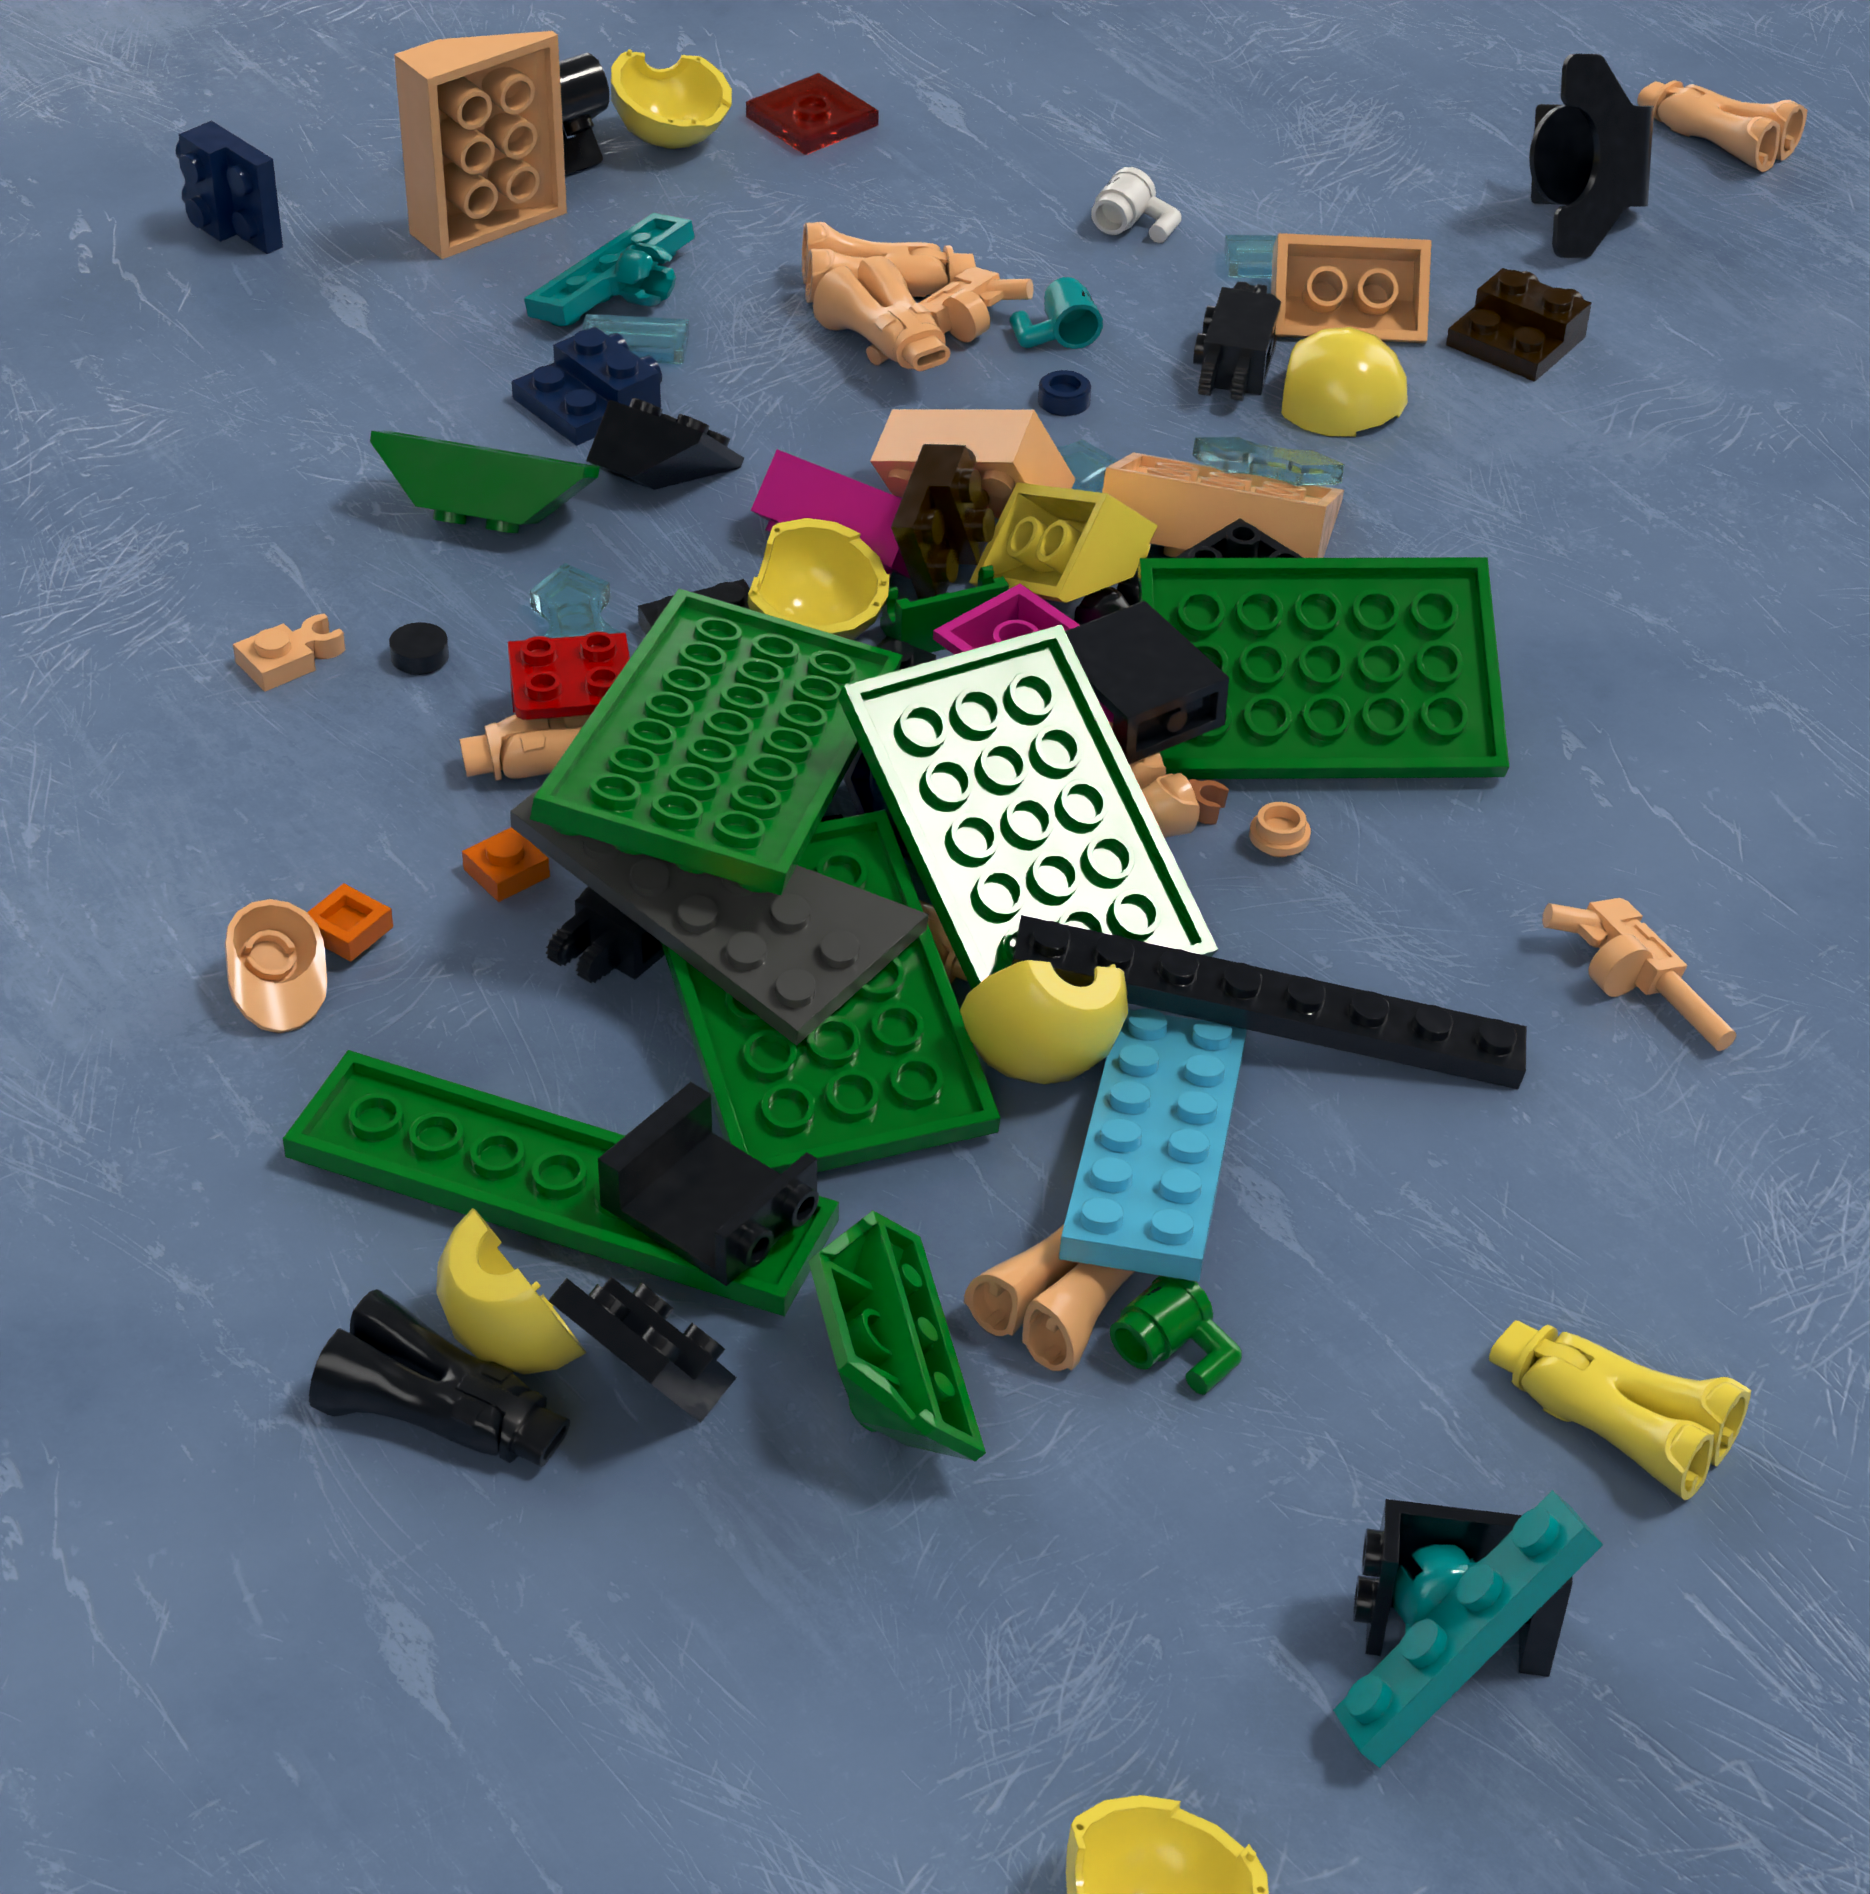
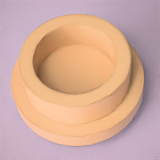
M1272 802L1264 805L1259 810L1258 815L1252 819L1249 837L1253 845L1262 852L1274 857H1287L1302 852L1308 846L1311 835V828L1306 821L1305 813L1296 805L1287 802Z

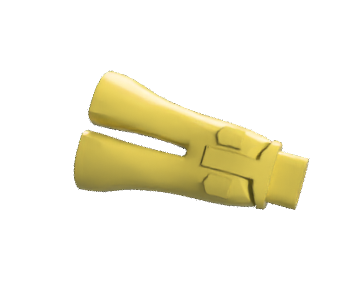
M1515 1320L1494 1343L1489 1355L1491 1363L1513 1373L1512 1384L1518 1389L1527 1392L1543 1407V1411L1562 1421L1577 1423L1600 1435L1683 1500H1689L1695 1495L1705 1482L1710 1464L1717 1467L1731 1449L1743 1424L1751 1397V1390L1732 1378L1719 1377L1699 1381L1655 1371L1636 1364L1578 1335L1562 1332L1558 1336V1330L1551 1325H1545L1538 1331Z

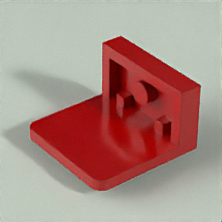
M592 632L585 636L560 638L535 636L526 640L507 641L513 713L515 712V715L523 720L591 715L630 659L626 633Z

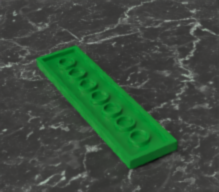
M350 1050L345 1053L283 1137L286 1158L467 1215L474 1208L487 1222L784 1317L811 1271L808 1260L824 1248L839 1221V1202L819 1196L816 1210L804 1225L793 1227L771 1247L768 1255L759 1265L754 1268L748 1267L728 1286H725L600 1206L598 1158L625 1135Z

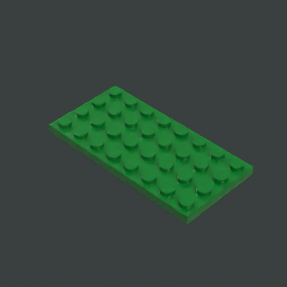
M679 588L534 796L530 820L550 825L552 829L564 835H583L612 844L617 850L627 854H645L675 863L677 867L689 873H708L737 882L741 887L752 892H770L781 896L860 748L837 698L844 685L898 671L903 655Z

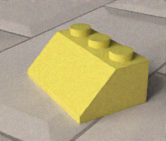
M1017 482L995 526L993 538L987 543L969 583L977 587L979 569L992 565L994 569L993 578L1003 576L1009 584V589L1022 584L1042 599L1068 603L1134 577L1140 558H1147L1150 541L1158 525L1108 493Z

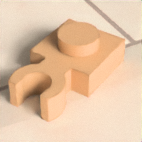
M318 614L306 619L301 628L295 631H291L283 623L234 643L233 649L235 662L266 692L315 671V658L330 659L339 656L345 651L343 631L337 629L330 632L328 617L325 614Z

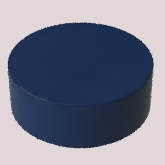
M1059 370L1048 373L1039 381L1038 403L1046 412L1059 416H1073L1088 409L1091 397V383L1083 375L1074 371Z

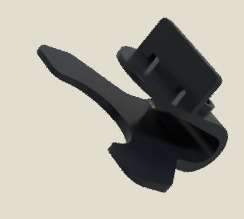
M590 53L580 54L559 61L565 175L598 165L603 160L592 127H594L592 119L607 109L610 92L608 81L599 59H596Z
M1600 54L1568 55L1562 66L1561 100L1564 105L1539 104L1535 110V128L1529 154L1532 176L1531 201L1535 204L1565 205L1557 208L1553 219L1552 247L1554 253L1560 258H1585L1591 256L1626 208L1648 206L1654 106L1633 105L1607 61Z

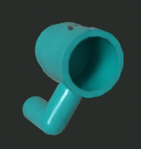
M1071 277L1059 278L1047 287L1044 294V309L1048 317L1047 321L1033 325L1029 315L1021 310L1014 312L1009 319L1019 345L1024 348H1031L1055 339L1066 348H1084L1092 344L1100 336L1103 329L1102 315L1088 289L1077 279Z

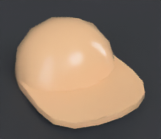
M273 899L251 902L237 911L227 927L225 939L228 986L234 1004L247 1020L261 1030L281 1034L300 1029L316 1016L326 998L327 971L325 949L318 924L301 908L290 902Z

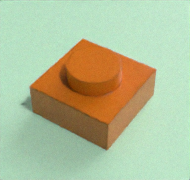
M512 827L462 851L463 869L498 902L550 877L549 858Z
M345 883L307 912L319 926L324 940V948L350 962L393 928L392 909Z

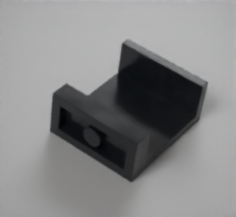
M1145 600L1065 631L1097 699L1114 714L1113 732L1129 764L1225 725L1229 677Z
M692 1082L688 1083L598 1158L600 1206L725 1286H728L748 1267L754 1268L766 1258L771 1247L793 1227L804 1225L813 1215L819 1201L816 1157L806 1152L782 1174L774 1171L712 1133L711 1094Z
M1386 1499L1380 1530L1366 1529L1362 1556V1575L1365 1576L1358 1575L1355 1589L1353 1621L1367 1623L1365 1654L1381 1656L1390 1607L1394 1608L1392 1595L1399 1566H1404L1414 1579L1423 1572L1413 1558V1552L1430 1545H1456L1464 1551L1469 1559L1472 1558L1477 1563L1486 1557L1513 1530L1515 1523L1522 1515ZM1573 1576L1519 1629V1673L1550 1676L1573 1584Z

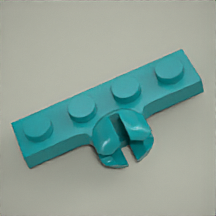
M653 212L526 296L524 301L528 317L549 321L554 326H568L579 321L582 314L597 304L606 302L615 295H621L627 302L642 306L653 307L660 304L661 301L666 300L670 296L675 285L676 275L673 268L657 264L670 262L678 249L695 239L692 220Z
M1553 1490L1535 1508L1524 1513L1515 1523L1513 1530L1486 1557L1477 1563L1472 1558L1469 1559L1464 1551L1456 1545H1430L1417 1549L1412 1553L1413 1558L1423 1570L1415 1579L1404 1566L1400 1565L1397 1569L1392 1601L1393 1607L1406 1624L1405 1635L1400 1643L1368 1675L1363 1676L1354 1683L1347 1696L1333 1709L1359 1752L1377 1767L1381 1768L1603 1546V1543L1574 1509Z

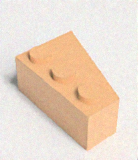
M892 409L870 460L892 495L903 497L923 444L966 445L976 457L974 469H978L980 472L981 488L989 495L990 500L987 508L992 509L994 517L997 519L1000 518L1017 482L1072 489L1075 482V477L1035 410Z

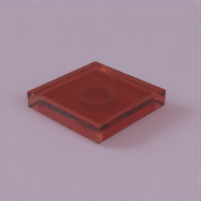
M820 73L746 102L747 118L804 155L879 125V110Z

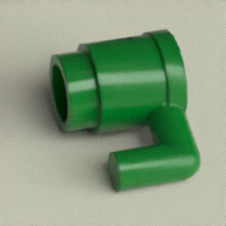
M1159 1275L1146 1290L1121 1310L1120 1318L1110 1327V1338L1117 1352L1130 1365L1142 1370L1149 1369L1157 1361H1165L1188 1340L1192 1339L1207 1353L1185 1376L1191 1389L1200 1395H1205L1238 1366L1242 1359V1350L1239 1345L1212 1320L1213 1310L1211 1302L1205 1291L1196 1281Z

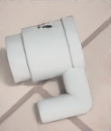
M1124 167L1113 175L1109 183L1096 197L1091 211L1094 224L1099 230L1109 235H1118L1131 228L1142 214L1145 213L1157 220L1149 229V236L1157 243H1162L1169 237L1181 222L1182 217L1178 209L1156 197L1155 186L1150 177L1142 170L1134 167Z

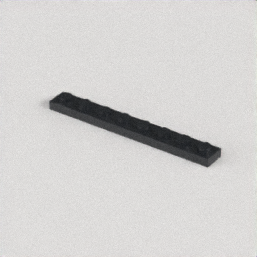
M1021 915L1011 965L1025 960L1051 962L1054 971L1062 980L1073 986L1086 987L1093 983L1094 969L1097 966L1109 967L1115 964L1116 968L1124 971L1128 1004L1514 1089H1519L1526 1073L1527 1026L1319 981L1309 977L1251 966L1245 963L1187 952L1182 949L1124 938L1118 935L1065 925L1055 921H1047Z

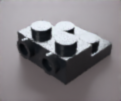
M610 1277L603 1287L597 1284L589 1294H586L566 1278L548 1300L700 1423L737 1378L717 1361L725 1351V1348L692 1322L683 1333L666 1320L674 1308L642 1282L631 1293L614 1278Z

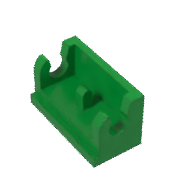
M990 565L979 569L977 587L961 591L943 593L934 597L909 602L907 598L898 600V588L896 586L891 587L882 607L880 627L886 636L907 642L927 652L932 653L945 650L946 648L933 640V630L1009 590V584L1003 576L993 578L994 569Z

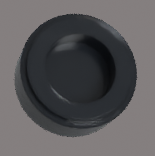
M424 622L410 623L399 627L390 636L391 662L397 669L405 673L415 675L428 674L440 669L448 661L447 634L437 625Z

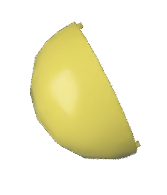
M628 49V51L621 53L611 66V101L628 131L644 142L669 149L686 148L704 141L720 126L732 105V89L725 76L709 61L700 56L681 55L678 62L673 66L665 69H656L650 67L645 62V53L632 52V50Z
M1353 327L1329 328L1298 341L1292 349L1286 372L1281 414L1285 419L1303 430L1325 436L1356 437V432L1381 426L1395 416L1399 419L1408 404L1407 376L1396 353L1376 335Z
M811 518L781 522L774 525L771 529L758 576L753 579L747 603L750 610L855 640L875 623L888 597L890 574L886 573L880 557L860 539L861 533L834 521Z
M1025 960L985 978L967 994L959 1011L975 1051L995 1070L1006 1077L1030 1083L1050 1084L1066 1082L1089 1070L1109 1055L1128 1015L1124 971L1116 968L1115 964L1109 967L1097 966L1094 969L1093 983L1086 987H1077L1062 980L1054 971L1051 962Z
M472 1208L451 1232L438 1261L436 1294L455 1339L478 1359L486 1362L493 1361L509 1370L524 1375L557 1370L586 1354L578 1339L553 1308L554 1305L547 1300L544 1294L539 1296L536 1292L541 1287L538 1281L531 1285L518 1268L516 1270L497 1248L502 1243L499 1237L479 1213Z
M1145 1795L1103 1800L1076 1816L1071 1824L1066 1857L1067 1894H1269L1267 1873L1250 1844L1244 1848L1218 1825L1180 1809L1181 1801Z

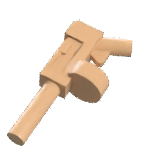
M973 267L955 276L956 282L949 283L918 304L926 307L932 313L938 328L941 329L943 334L949 331L956 339L962 342H971L985 333L990 327V315L987 307L993 306L1001 300L1032 299L1034 287L1031 279H1000L999 273ZM873 344L866 349L867 357L874 365H880L889 359Z
M1614 898L1590 902L1587 910L1552 903L1546 905L1542 918L1544 928L1577 933L1590 946L1600 948L1591 960L1588 973L1589 977L1608 996L1618 997L1630 992L1635 987H1638L1645 995L1660 993L1717 1051L1725 1050L1734 1042L1736 1032L1682 979L1687 964L1645 923L1640 922L1643 915L1627 900Z

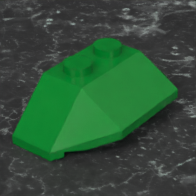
M371 431L370 443L416 507L433 509L434 520L448 523L466 524L467 515L485 518V528L494 531L518 533L519 525L539 523L599 476L600 466L395 431Z
M872 1210L808 1260L836 1366L849 1398L851 1412L856 1420L871 1432L878 1431L906 1446L976 1462L986 1454L921 1237Z

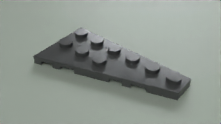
M540 788L510 811L511 827L677 953L686 962L796 1046L927 930L929 914L798 865L781 896L770 892L757 893L744 889L737 882L708 873H689L677 867L675 863L645 854H627L617 850L612 844L583 835L569 836L561 834L552 829L550 825L530 820L533 799Z

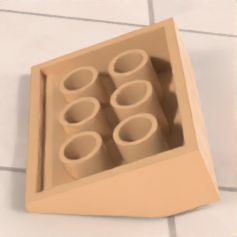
M553 31L437 39L394 54L409 232L413 237L439 258L444 259L567 213L558 34Z
M1133 452L1106 467L1102 493H1108L1158 525L1150 544L1164 546L1163 554L1166 556L1177 557L1241 518L1303 558H1324L1342 503L1344 490Z

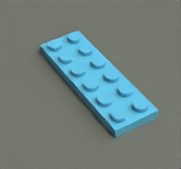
M1128 1009V1015L1109 1055L1106 1057L1061 1235L1060 1260L1200 1281L1245 1049L1246 1029L1205 1020L1164 1015L1154 1009Z

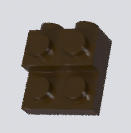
M1502 268L1477 289L1475 306L1448 328L1446 346L1535 382L1586 337L1592 303L1584 300L1583 296L1574 289L1553 288L1540 283L1539 279L1531 272H1520Z
M923 444L891 526L918 600L946 593L949 584L954 583L957 578L959 564L978 565L986 542H990L994 535V513L992 509L987 508L990 498L988 493L981 488L980 472L978 469H974L976 457L966 445Z

